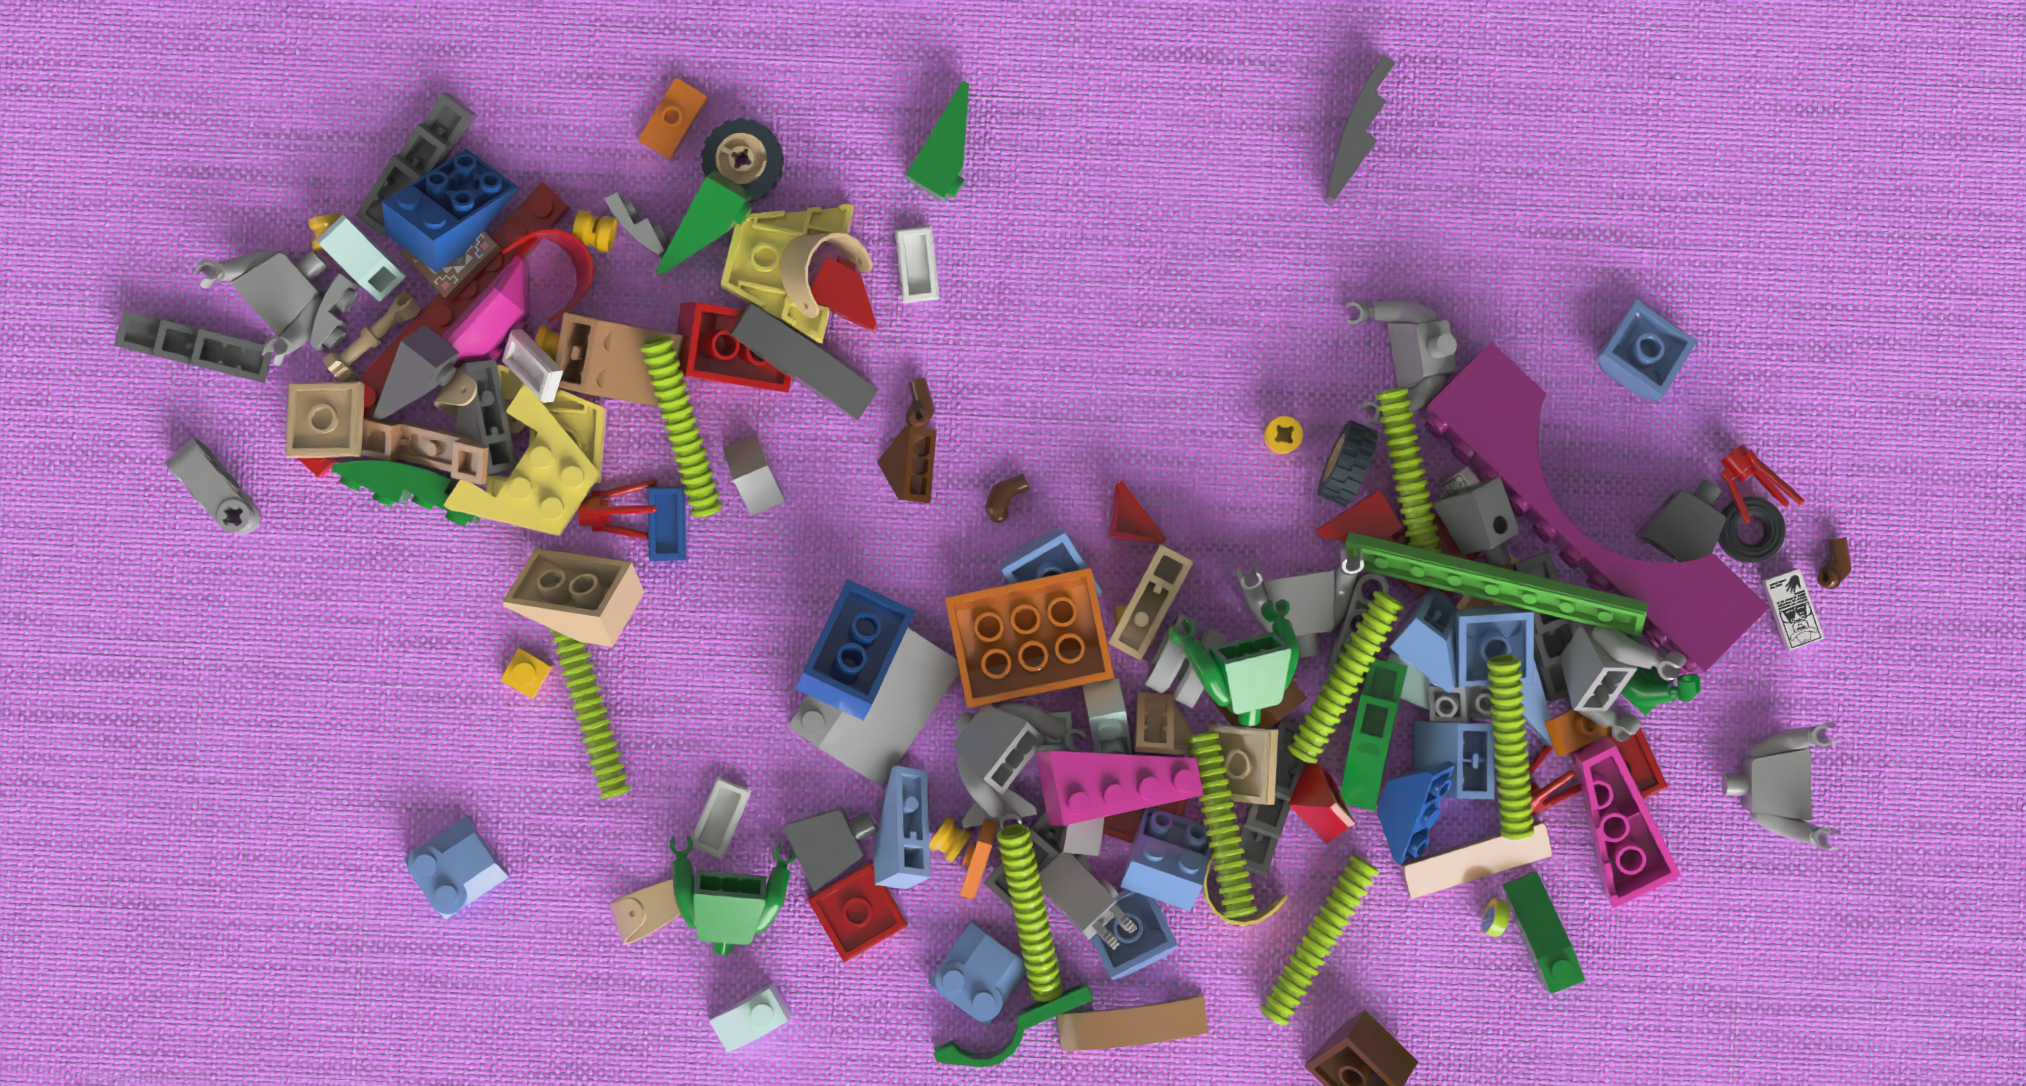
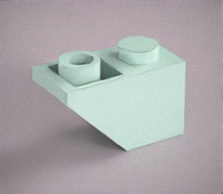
M342 215L316 240L358 284L379 302L406 277L393 259L345 215Z
M1119 679L1083 685L1094 753L1133 755L1127 714Z

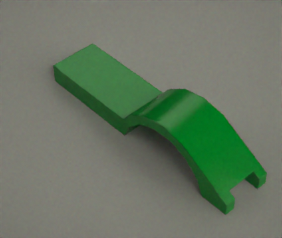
M1084 981L1064 990L1060 997L1052 1001H1039L1017 1011L1018 1024L1013 1037L1002 1048L993 1052L973 1053L961 1048L954 1040L935 1047L933 1055L937 1063L980 1068L1000 1064L1014 1054L1023 1039L1024 1030L1092 1001V992L1087 981Z

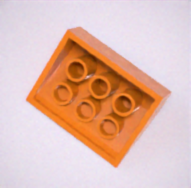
M1091 568L945 598L968 710L981 708L987 704L991 706L1078 688L1083 685L1114 680Z

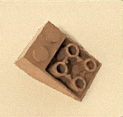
M564 312L555 363L563 370L558 388L658 407L657 401L659 397H656L653 392L656 386L650 383L653 376L647 373L649 364L644 363L643 358L646 356V353L641 352L640 346L645 341L659 336L672 337L674 342L671 344V348H675L677 351L674 358L680 360L684 336L590 314Z

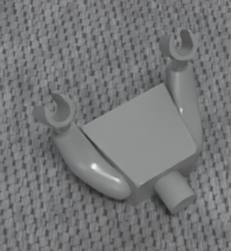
M265 250L216 263L208 259L202 260L193 270V274L203 272L208 276L201 281L200 286L202 288H209L215 280L233 281L231 285L278 336L269 337L261 351V355H265L267 352L276 353L273 364L278 366L283 362L285 355L303 346L311 337L314 320L324 296V292L313 279L325 270L328 265L314 250L298 263L291 255L284 252Z
M1409 300L1375 302L1374 306H1369L1364 301L1348 303L1346 307L1356 306L1360 310L1359 318L1346 320L1349 324L1365 322L1369 317H1375L1376 321L1393 322L1388 323V330L1398 388H1408L1409 393L1405 394L1406 400L1411 401V405H1408L1409 411H1416L1427 407L1446 387L1447 378L1456 373L1457 369L1454 353L1457 349V342L1454 336L1451 335L1448 320L1437 319L1435 311L1423 304ZM1368 401L1361 406L1362 410L1376 409L1375 417L1364 422L1375 425L1382 424L1380 418L1383 417V414L1377 408L1381 406L1380 403Z
M1346 548L1341 549V564L1335 575L1334 570L1262 581V575L1255 562L1252 563L1253 569L1251 572L1242 574L1240 568H1237L1235 572L1242 586L1246 603L1260 625L1268 633L1272 632V624L1274 622H1268L1263 618L1261 606L1271 599L1273 607L1277 611L1275 603L1280 599H1285L1290 605V610L1284 617L1290 620L1300 650L1299 658L1320 655L1317 633L1333 631L1334 627L1338 626L1345 617L1355 587L1357 574L1364 567L1362 549H1358V554L1351 558L1347 557Z
M1573 621L1569 625L1573 638L1562 652L1560 659L1573 711L1579 712L1604 728L1612 727L1613 737L1618 741H1626L1639 730L1641 722L1632 714H1624L1618 719L1615 717L1616 712L1610 706L1638 669L1637 666L1647 669L1655 666L1660 677L1670 681L1679 676L1681 670L1678 668H1682L1686 663V658L1676 651L1668 653L1663 658L1657 655V650L1632 640L1619 630Z
M1001 703L995 708L987 704L982 706L975 716L967 712L957 719L955 727L961 734L956 739L954 747L960 753L957 757V768L964 786L974 800L992 818L997 817L1000 820V829L1002 830L1005 828L1004 820L1006 818L1014 817L1021 825L1022 819L1016 812H1007L1005 810L1006 805L996 791L1001 795L1006 791L1046 739L1043 735L1054 740L1060 738L1063 748L1069 752H1079L1077 748L1069 744V736L1075 735L1083 741L1086 740V737L1081 730H1066L1063 722L1037 707L1020 703Z
M1828 722L1817 727L1788 729L1760 741L1750 749L1749 756L1742 757L1741 773H1724L1722 775L1723 795L1742 796V807L1744 810L1750 811L1751 819L1773 833L1792 840L1817 845L1822 850H1837L1839 847L1828 844L1827 837L1830 833L1841 834L1839 829L1820 828L1807 822L1812 820L1811 749H1806V747L1813 745L1827 747L1838 743L1839 739L1830 740L1825 734L1826 729L1835 727L1836 724Z

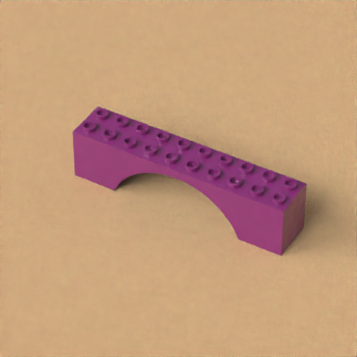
M1491 342L1428 404L1422 416L1426 420L1424 423L1425 428L1438 440L1444 437L1453 446L1450 450L1451 453L1462 464L1467 465L1470 462L1480 472L1477 477L1481 482L1500 477L1513 513L1518 517L1524 514L1534 524L1531 527L1532 531L1543 542L1548 543L1551 540L1561 550L1558 554L1559 557L1570 568L1575 570L1579 567L1588 576L1585 581L1592 589L1649 602L1641 636L1655 649L1661 646L1667 653L1676 651L1684 655L1686 663L1682 668H1678L1681 670L1680 674L1683 675L1688 672L1689 674L1698 675L1706 672L1770 607L1714 553L1685 562H1647L1617 554L1599 545L1581 532L1565 516L1555 502L1542 473L1537 438L1540 411L1546 393Z

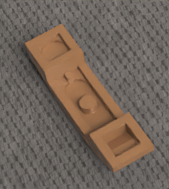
M375 418L363 419V456L389 462L400 459L451 472L452 478L480 485L486 484L488 447L483 443L462 434L427 425L382 419L381 421H377Z
M1204 995L1167 999V1002L1095 1011L1093 1008L1068 1011L1057 1016L1061 1051L1128 1047L1177 1040L1208 1033Z

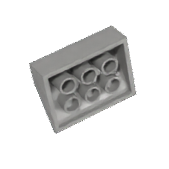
M908 626L864 721L808 695L787 727L819 749L883 787L890 776L891 768L899 763L959 674L958 660Z

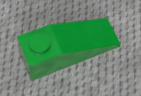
M962 80L906 174L907 182L944 204L949 196L954 199L956 198L966 181L961 176L964 172L970 88L969 83Z
M715 170L707 175L655 272L663 275L728 232L737 223L742 226L753 206L748 204L753 193Z
M1537 871L1501 884L1542 988L1553 994L1586 981L1573 946Z

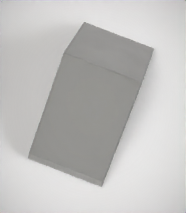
M757 434L723 448L733 481L751 516L786 502Z
M1008 787L1002 795L996 791L1005 803V810L1007 812H1016L1020 817L1037 814L1035 804L1011 787ZM974 800L964 815L962 824L963 828L982 825L984 818L997 822L1000 820L997 817L992 818ZM1008 817L1005 820L1014 819V817Z

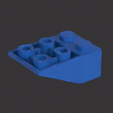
M465 149L382 201L385 234L433 271L437 272L465 254L482 231L486 229L518 191V186L471 151Z

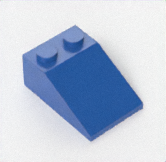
M847 579L795 689L864 721L915 610Z

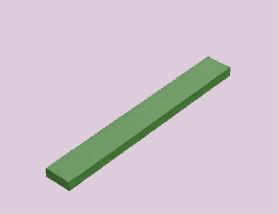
M1349 532L1346 539L1347 557H1355L1358 554V549H1362L1364 560L1362 570L1589 625L1615 629L1635 636L1642 635L1649 602Z

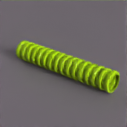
M659 336L645 341L640 346V350L646 353L643 360L644 363L649 364L647 373L653 376L650 383L656 386L653 392L656 397H659L657 401L658 407L663 409L660 415L661 418L666 419L664 428L669 430L667 438L673 441L670 448L673 452H676L674 461L680 464L677 470L683 474L680 480L682 484H686L684 493L689 495L687 503L693 507L690 513L694 517L710 516L720 511L723 503L717 499L720 493L714 489L717 483L715 479H711L713 470L708 468L710 460L704 456L707 453L706 448L701 446L704 440L702 436H698L700 427L694 423L697 417L695 414H691L694 407L692 403H688L690 394L684 391L687 384L685 381H681L684 374L683 371L678 370L680 361L674 358L677 351L675 348H671V344L674 342L673 338Z
M1400 387L1378 392L1375 395V399L1380 400L1381 406L1377 408L1383 414L1380 422L1385 423V429H1382V431L1388 437V440H1385V445L1390 446V451L1387 454L1393 460L1390 463V468L1395 469V474L1392 475V478L1397 480L1398 483L1395 486V491L1400 492L1397 501L1399 503L1402 502L1403 508L1399 510L1401 514L1405 515L1402 524L1407 525L1408 530L1404 533L1406 537L1410 538L1407 546L1443 553V549L1438 547L1437 542L1441 541L1440 536L1435 535L1438 526L1433 525L1432 521L1436 517L1434 513L1430 512L1433 504L1428 502L1427 498L1431 496L1430 491H1426L1425 485H1428V480L1423 479L1422 475L1426 473L1425 468H1421L1420 465L1423 462V457L1418 456V451L1421 450V447L1416 445L1415 442L1418 439V434L1413 433V428L1416 427L1415 422L1411 423L1410 419L1413 416V411L1408 410V405H1411V401L1406 400L1405 394L1409 393L1408 388Z
M1374 591V601H1369L1367 604L1369 610L1367 612L1363 611L1361 614L1364 619L1362 622L1356 623L1358 629L1356 632H1351V642H1346L1344 645L1346 651L1339 653V663L1334 662V672H1329L1327 675L1329 681L1327 683L1323 682L1321 685L1324 690L1322 693L1316 694L1315 697L1318 700L1316 703H1311V713L1305 714V723H1300L1298 726L1300 729L1299 734L1294 733L1293 735L1294 743H1289L1287 746L1291 754L1309 764L1317 763V754H1322L1324 751L1323 743L1328 744L1330 740L1327 737L1328 734L1334 733V724L1341 721L1340 713H1345L1347 710L1345 704L1351 703L1353 700L1350 695L1352 692L1356 693L1358 691L1357 683L1363 682V672L1368 673L1370 668L1367 665L1369 662L1375 661L1376 658L1373 655L1375 651L1380 652V642L1386 641L1385 633L1392 631V621L1396 622L1399 618L1396 615L1398 610L1403 611L1404 609L1400 601L1382 591Z
M548 627L549 632H553L555 636L552 638V642L557 643L558 646L555 652L561 656V660L558 661L559 665H563L565 671H562L563 677L567 676L568 682L565 683L566 688L570 687L572 692L568 694L569 698H573L575 702L572 708L573 710L577 709L578 715L575 716L576 721H580L582 725L579 727V732H584L585 735L582 741L588 745V749L585 750L586 754H590L592 758L589 760V765H594L595 771H592V774L598 778V782L595 784L602 791V793H599V798L606 800L628 793V790H631V785H626L625 779L628 778L627 773L623 774L622 768L625 766L623 762H619L618 758L621 756V752H616L615 749L618 742L612 739V735L615 732L614 729H609L608 724L611 723V719H606L605 715L608 709L602 706V701L605 699L604 696H599L598 691L601 690V686L596 685L595 682L598 676L592 673V668L595 666L593 662L589 663L588 657H591L590 651L586 652L585 649L588 643L579 642Z
M1499 655L1487 661V668L1491 669L1488 672V679L1492 681L1489 683V691L1493 692L1489 696L1490 702L1493 703L1490 707L1491 713L1494 714L1491 721L1492 725L1496 726L1492 729L1493 736L1497 737L1493 740V745L1497 748L1494 751V757L1498 759L1495 762V768L1498 770L1496 780L1499 781L1497 791L1500 792L1498 802L1501 804L1499 806V813L1502 815L1499 819L1500 825L1503 826L1500 831L1501 836L1504 838L1522 840L1529 838L1535 832L1534 827L1531 825L1534 822L1533 815L1530 814L1533 811V807L1529 803L1532 800V795L1528 792L1531 789V784L1527 781L1530 778V772L1526 770L1529 767V760L1526 759L1528 749L1525 748L1527 738L1523 736L1527 731L1526 726L1522 725L1526 722L1525 715L1521 714L1525 711V706L1521 703L1524 699V694L1519 691L1523 688V683L1519 680L1522 677V671L1518 669L1521 666V659L1512 655Z
M1212 731L1189 736L1186 739V743L1191 745L1192 749L1188 751L1189 756L1197 759L1203 796H1199L1198 799L1199 802L1204 804L1201 812L1206 813L1207 819H1204L1203 822L1204 825L1209 827L1206 835L1211 836L1212 842H1209L1208 845L1209 848L1214 850L1211 858L1216 859L1217 865H1214L1213 868L1214 871L1219 873L1216 881L1221 882L1222 888L1218 889L1219 894L1224 896L1221 904L1222 906L1226 905L1227 910L1223 914L1224 917L1230 919L1254 914V911H1257V907L1252 906L1251 900L1254 899V894L1249 893V888L1252 885L1251 882L1247 883L1246 879L1249 876V871H1245L1243 866L1247 862L1241 856L1244 853V848H1240L1238 843L1242 841L1241 836L1236 834V831L1239 830V825L1234 824L1233 819H1236L1237 816L1236 813L1231 811L1234 803L1232 801L1229 802L1228 796H1231L1232 793L1231 790L1226 788L1229 780L1227 778L1224 779L1223 773L1227 771L1226 767L1221 765L1224 757L1219 756V750L1222 749L1221 745L1216 742L1219 734Z
M1010 825L997 833V840L1000 842L999 849L1003 853L1001 857L1002 862L1005 864L1004 872L1007 874L1006 882L1010 885L1008 891L1011 895V904L1014 906L1013 914L1016 916L1017 933L1020 937V946L1023 948L1022 956L1025 958L1024 965L1027 968L1028 984L1032 989L1031 997L1036 1001L1048 1002L1060 997L1064 992V988L1061 984L1062 978L1059 974V965L1056 963L1057 955L1054 953L1055 945L1052 942L1053 936L1050 932L1051 926L1048 922V913L1045 911L1046 903L1043 901L1044 893L1041 890L1040 874L1036 869L1037 860L1034 858L1033 841L1029 837L1031 831L1025 825Z
M1357 855L1350 856L1349 860L1352 862L1349 866H1344V875L1337 877L1339 883L1337 886L1333 885L1331 887V890H1333L1332 895L1325 897L1327 903L1325 906L1320 905L1321 913L1319 916L1315 914L1313 917L1315 923L1313 926L1308 925L1307 929L1309 932L1307 935H1302V944L1296 945V954L1289 956L1290 964L1283 966L1284 974L1277 976L1278 984L1271 986L1273 992L1271 995L1266 994L1265 999L1267 1002L1265 1005L1260 1004L1259 1006L1262 1014L1282 1026L1289 1024L1287 1018L1289 1015L1293 1016L1295 1014L1294 1006L1301 1004L1300 996H1306L1307 990L1305 988L1307 985L1312 986L1313 981L1311 978L1313 975L1318 976L1319 974L1317 968L1319 965L1324 966L1326 963L1323 960L1325 955L1330 956L1332 953L1329 950L1331 945L1336 946L1338 943L1335 940L1337 935L1342 936L1344 933L1341 930L1344 925L1348 926L1350 923L1347 920L1350 915L1354 916L1356 913L1353 910L1354 907L1361 905L1362 902L1359 899L1362 895H1367L1368 892L1365 889L1368 885H1373L1374 882L1371 879L1374 875L1378 876L1380 873L1378 868Z

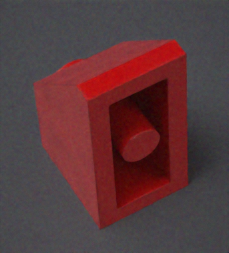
M838 256L836 261L827 257L810 289L817 305L828 307L829 311L875 334L878 325L861 274L856 272L858 266L841 256Z
M1378 490L1321 525L1313 532L1318 538L1345 544L1349 532L1395 542L1399 539L1396 532L1404 527L1381 491Z

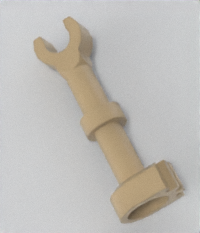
M406 290L398 294L389 307L388 312L370 328L367 326L359 332L361 336L340 355L330 352L322 359L327 369L341 382H352L355 380V373L350 365L370 347L375 349L381 343L380 338L396 324L412 319L419 314L421 308L415 303L416 300Z

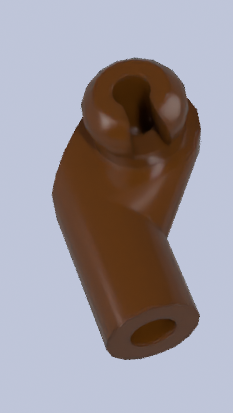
M926 378L908 382L913 398L906 413L908 426L925 428L935 412Z
M1023 473L999 482L992 487L985 503V512L989 515L992 522H1004L1009 516L1007 508L1011 497L1030 490Z
M1847 537L1828 540L1831 558L1817 574L1818 584L1825 589L1831 590L1838 587L1852 570Z

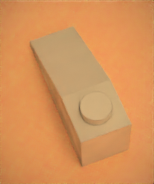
M1160 544L1108 644L1141 661L1194 561Z

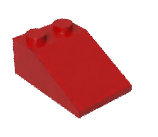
M681 302L676 334L684 336L679 360L680 366L678 367V370L683 371L684 378L789 393L791 377L785 376L729 334L744 310L700 302Z

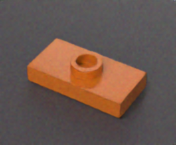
M675 78L638 141L671 161L708 101V96L680 79Z
M1573 708L1544 721L1557 757L1567 755L1611 732L1610 726L1604 728L1579 712L1573 711Z
M984 818L976 845L968 844L962 865L968 867L960 896L973 899L976 895L998 827L997 821Z

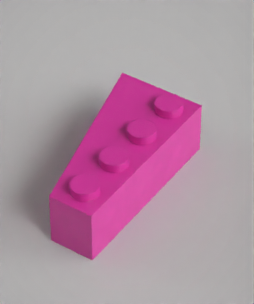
M1606 735L1574 751L1604 894L1613 909L1682 876L1620 752L1609 736Z

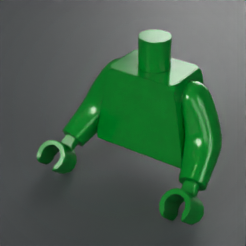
M1271 599L1261 606L1263 618L1268 622H1274L1272 624V632L1209 647V652L1199 640L1193 639L1195 626L1191 620L1184 619L1182 621V626L1187 633L1185 636L1180 635L1174 625L1168 631L1171 641L1176 644H1184L1182 650L1208 695L1219 706H1226L1233 714H1238L1239 723L1245 726L1259 724L1261 721V709L1278 705L1283 700L1284 690L1290 685L1298 664L1300 650L1292 624L1289 619L1284 617L1290 610V605L1285 599H1280L1275 603L1277 611L1274 609Z
M1626 635L1642 645L1657 650V655L1665 658L1668 654L1661 646L1657 649L1652 647L1642 636ZM1637 666L1638 669L1620 693L1639 711L1647 715L1656 705L1674 702L1677 697L1684 702L1691 701L1701 691L1700 676L1696 674L1680 675L1677 677V686H1675L1673 683L1674 679L1668 681L1660 677L1657 667L1652 666L1651 669Z
M687 835V848L684 851H677L675 848V836H673L669 846L672 852L676 854V860L672 862L674 897L687 926L697 929V938L700 941L712 942V951L718 955L731 954L734 950V944H750L754 934H760L768 928L784 903L790 876V870L787 869V866L796 858L793 848L791 847L790 856L787 860L779 857L781 843L773 848L772 858L777 864L776 867H772L767 884V876L702 870L695 871L694 881L691 860L687 859V855L693 849V841Z

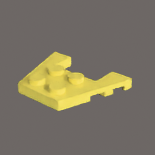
M841 204L838 208L828 209L812 207L807 208V211L788 213L782 210L749 214L742 226L737 223L734 227L721 280L722 289L748 304L755 305L778 321L815 342L823 343L830 313L829 308L818 306L819 314L815 318H808L795 306L782 283L780 273L782 252L791 240L804 234H848L854 205Z
M497 365L503 399L513 400L524 383L508 367ZM557 389L554 401L543 403V405L599 471L600 476L594 484L601 483L607 409ZM531 428L529 446L538 434ZM488 475L486 492L496 497L509 477Z
M523 384L505 412L538 434L496 497H493L471 482L460 480L444 503V506L452 511L472 514L477 517L509 523L514 526L560 537L600 476V473L538 397Z

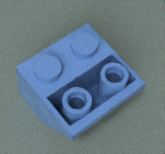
M1430 587L1406 613L1390 648L1395 651L1396 655L1403 662L1412 664L1425 674L1430 683L1437 687H1442L1450 694L1457 683L1456 636L1453 620L1456 612L1460 610L1455 608L1456 603L1435 587Z
M1413 721V769L1450 761L1455 766L1450 777L1452 781L1451 787L1444 798L1494 799L1495 747L1493 740L1495 736H1493L1492 729L1495 726L1490 722Z
M1154 807L1144 808L1126 860L1120 887L1191 911L1203 887L1212 848H1209L1208 845L1209 842H1212L1211 836L1206 835L1209 827Z

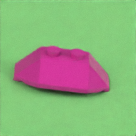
M516 255L441 336V338L459 351L454 365L455 368H461V364L487 360H496L497 362L503 354L500 349L508 341L511 330H526L528 324L525 322L531 316L529 265Z

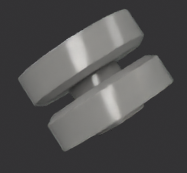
M1179 612L1172 625L1176 627L1180 635L1185 636L1187 633L1182 626V621L1184 619L1191 620L1195 626V632L1192 636L1194 639L1198 629L1197 620ZM1209 627L1201 633L1198 640L1209 652V647L1224 644L1227 635ZM1165 632L1152 658V665L1144 685L1163 693L1168 690L1174 678L1178 675L1179 678L1173 692L1174 699L1192 708L1204 688L1182 650L1184 644L1174 643L1169 638L1168 632Z

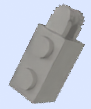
M1062 851L1039 873V880L1042 884L1041 890L1088 940L1097 933L1115 950L1120 943L1117 937L1104 926L1114 917L1118 924L1130 934L1137 927L1121 911L1116 901L1119 894L1105 879L1099 883L1090 874L1094 868L1081 854H1077L1074 857L1071 853Z

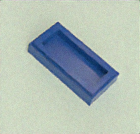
M685 486L648 487V505H655L657 507L656 512L648 513L649 561L687 560Z

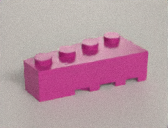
M1051 750L1035 751L1049 825L1065 826L1203 796L1196 758Z

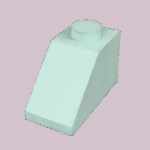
M773 982L711 1018L709 1022L728 1053L757 1040L789 1021L792 1013Z

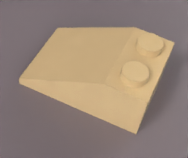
M535 548L502 603L504 607L579 642L613 647L643 596L644 590L632 562Z

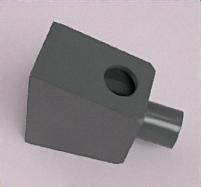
M1500 477L1460 487L1432 503L1463 554L1467 555L1482 551L1488 564L1496 567L1511 561V557L1503 542L1518 534L1519 528Z
M1702 479L1693 495L1683 489L1675 490L1635 535L1676 562L1695 560L1712 554L1726 521V517L1712 508L1722 490L1705 479Z
M843 807L794 820L783 826L813 891L822 887L863 857L865 852L859 840L878 831L869 812L849 820Z

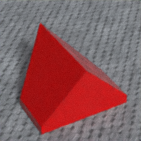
M1121 480L1114 486L1108 538L1162 544L1167 538Z
M1319 761L1316 764L1306 762L1288 805L1328 844L1355 824L1333 776Z

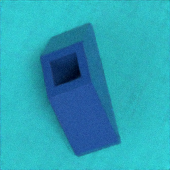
M1446 761L1409 770L1387 781L1376 811L1393 859L1398 864H1402L1413 857H1420L1429 845L1427 837L1430 829L1440 816L1438 808L1442 798L1449 791L1452 784L1450 777L1455 766L1452 762Z

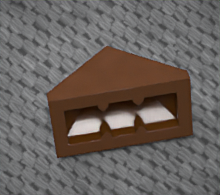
M905 426L877 461L898 500L930 503L937 430Z

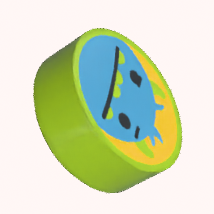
M1497 898L1490 900L1482 918L1481 930L1483 933L1498 937L1504 932L1510 917V905L1508 902Z

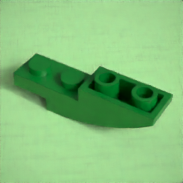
M376 460L336 463L331 471L341 475L338 482L356 491H359L361 486L374 492L372 499L386 506L393 507L395 502L406 505L410 495L413 494L412 502L431 511L434 505L447 511L446 519L465 527L467 521L478 524L481 517L452 511L444 506L458 481L440 473L412 465Z
M1375 659L1374 662H1369L1368 667L1370 670L1366 675L1363 692L1360 696L1340 792L1347 805L1376 811L1408 666Z

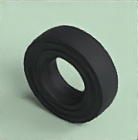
M1742 498L1748 514L1759 518L1764 525L1762 539L1758 543L1750 545L1744 543L1738 536L1737 526L1742 517L1735 502H1731L1721 512L1726 517L1725 524L1718 538L1719 545L1723 551L1734 560L1743 563H1758L1771 558L1780 549L1785 538L1786 527L1781 512L1775 505L1763 498Z

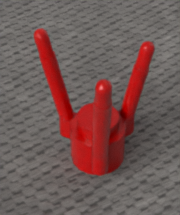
M1745 444L1733 450L1720 461L1725 469L1719 474L1727 483L1737 509L1745 523L1750 522V516L1734 480L1736 477L1742 483L1754 475L1784 507L1789 505V501L1777 487L1797 504L1803 505L1805 503V500L1792 487L1765 465L1752 449L1749 450Z
M647 480L605 491H592L591 497H585L578 508L580 525L591 526L592 532H609L633 538L648 539L647 532L606 524V522L612 521L613 514L654 513L657 511L655 505L612 506L611 500L605 499L656 486L657 480Z
M1544 745L1529 764L1526 770L1530 772V777L1553 749V746ZM1569 770L1542 789L1533 780L1530 783L1531 789L1528 791L1532 795V800L1529 803L1532 804L1533 811L1530 814L1537 816L1546 808L1582 791L1581 784L1579 783L1547 799L1546 795L1574 777L1575 771Z

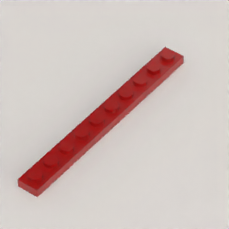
M541 181L492 234L491 238L504 249L515 240L539 230L553 229L571 208ZM530 238L504 254L499 252L451 302L444 298L440 292L431 300L358 379L357 382L365 384L363 419L373 418L401 340L424 325L441 337L516 255L524 260L543 238ZM340 458L297 459L318 478H323Z

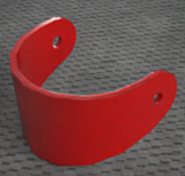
M559 229L536 231L515 240L500 251L504 254L527 239L543 238L558 244L570 256L576 269L577 285L572 299L561 310L548 318L549 322H553L564 315V312L573 309L585 297L593 281V261L587 246L575 235Z

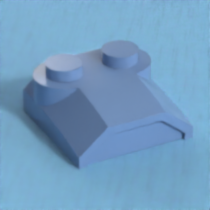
M1637 298L1607 343L1600 348L1597 361L1605 374L1638 397L1658 401L1667 392L1698 340L1682 332L1642 304V301Z
M1065 528L1045 533L1014 551L1000 565L1003 574L1010 584L1089 568L1075 546L1072 536L1067 533ZM1093 575L1096 593L1099 595L1103 591Z
M1510 605L1467 607L1456 612L1453 621L1456 636L1457 687L1459 689H1463L1466 686L1489 685L1492 681L1488 679V672L1491 669L1487 668V661L1499 655H1512L1520 658L1521 666L1518 669L1522 671V677L1519 680L1522 683L1533 684V611Z
M468 815L404 858L409 872L433 908L445 919L450 918L510 876L498 863L472 825L471 818Z
M1128 889L1118 893L1119 896L1116 898V901L1121 911L1134 923L1137 929L1130 934L1113 917L1104 927L1111 931L1120 943L1115 950L1097 933L1091 938L1112 980L1130 975L1166 957L1179 947L1156 900Z
M971 921L931 976L928 983L967 1014L989 1026L1025 975L1027 968L1024 965L1023 958L1010 951L983 931L975 922Z

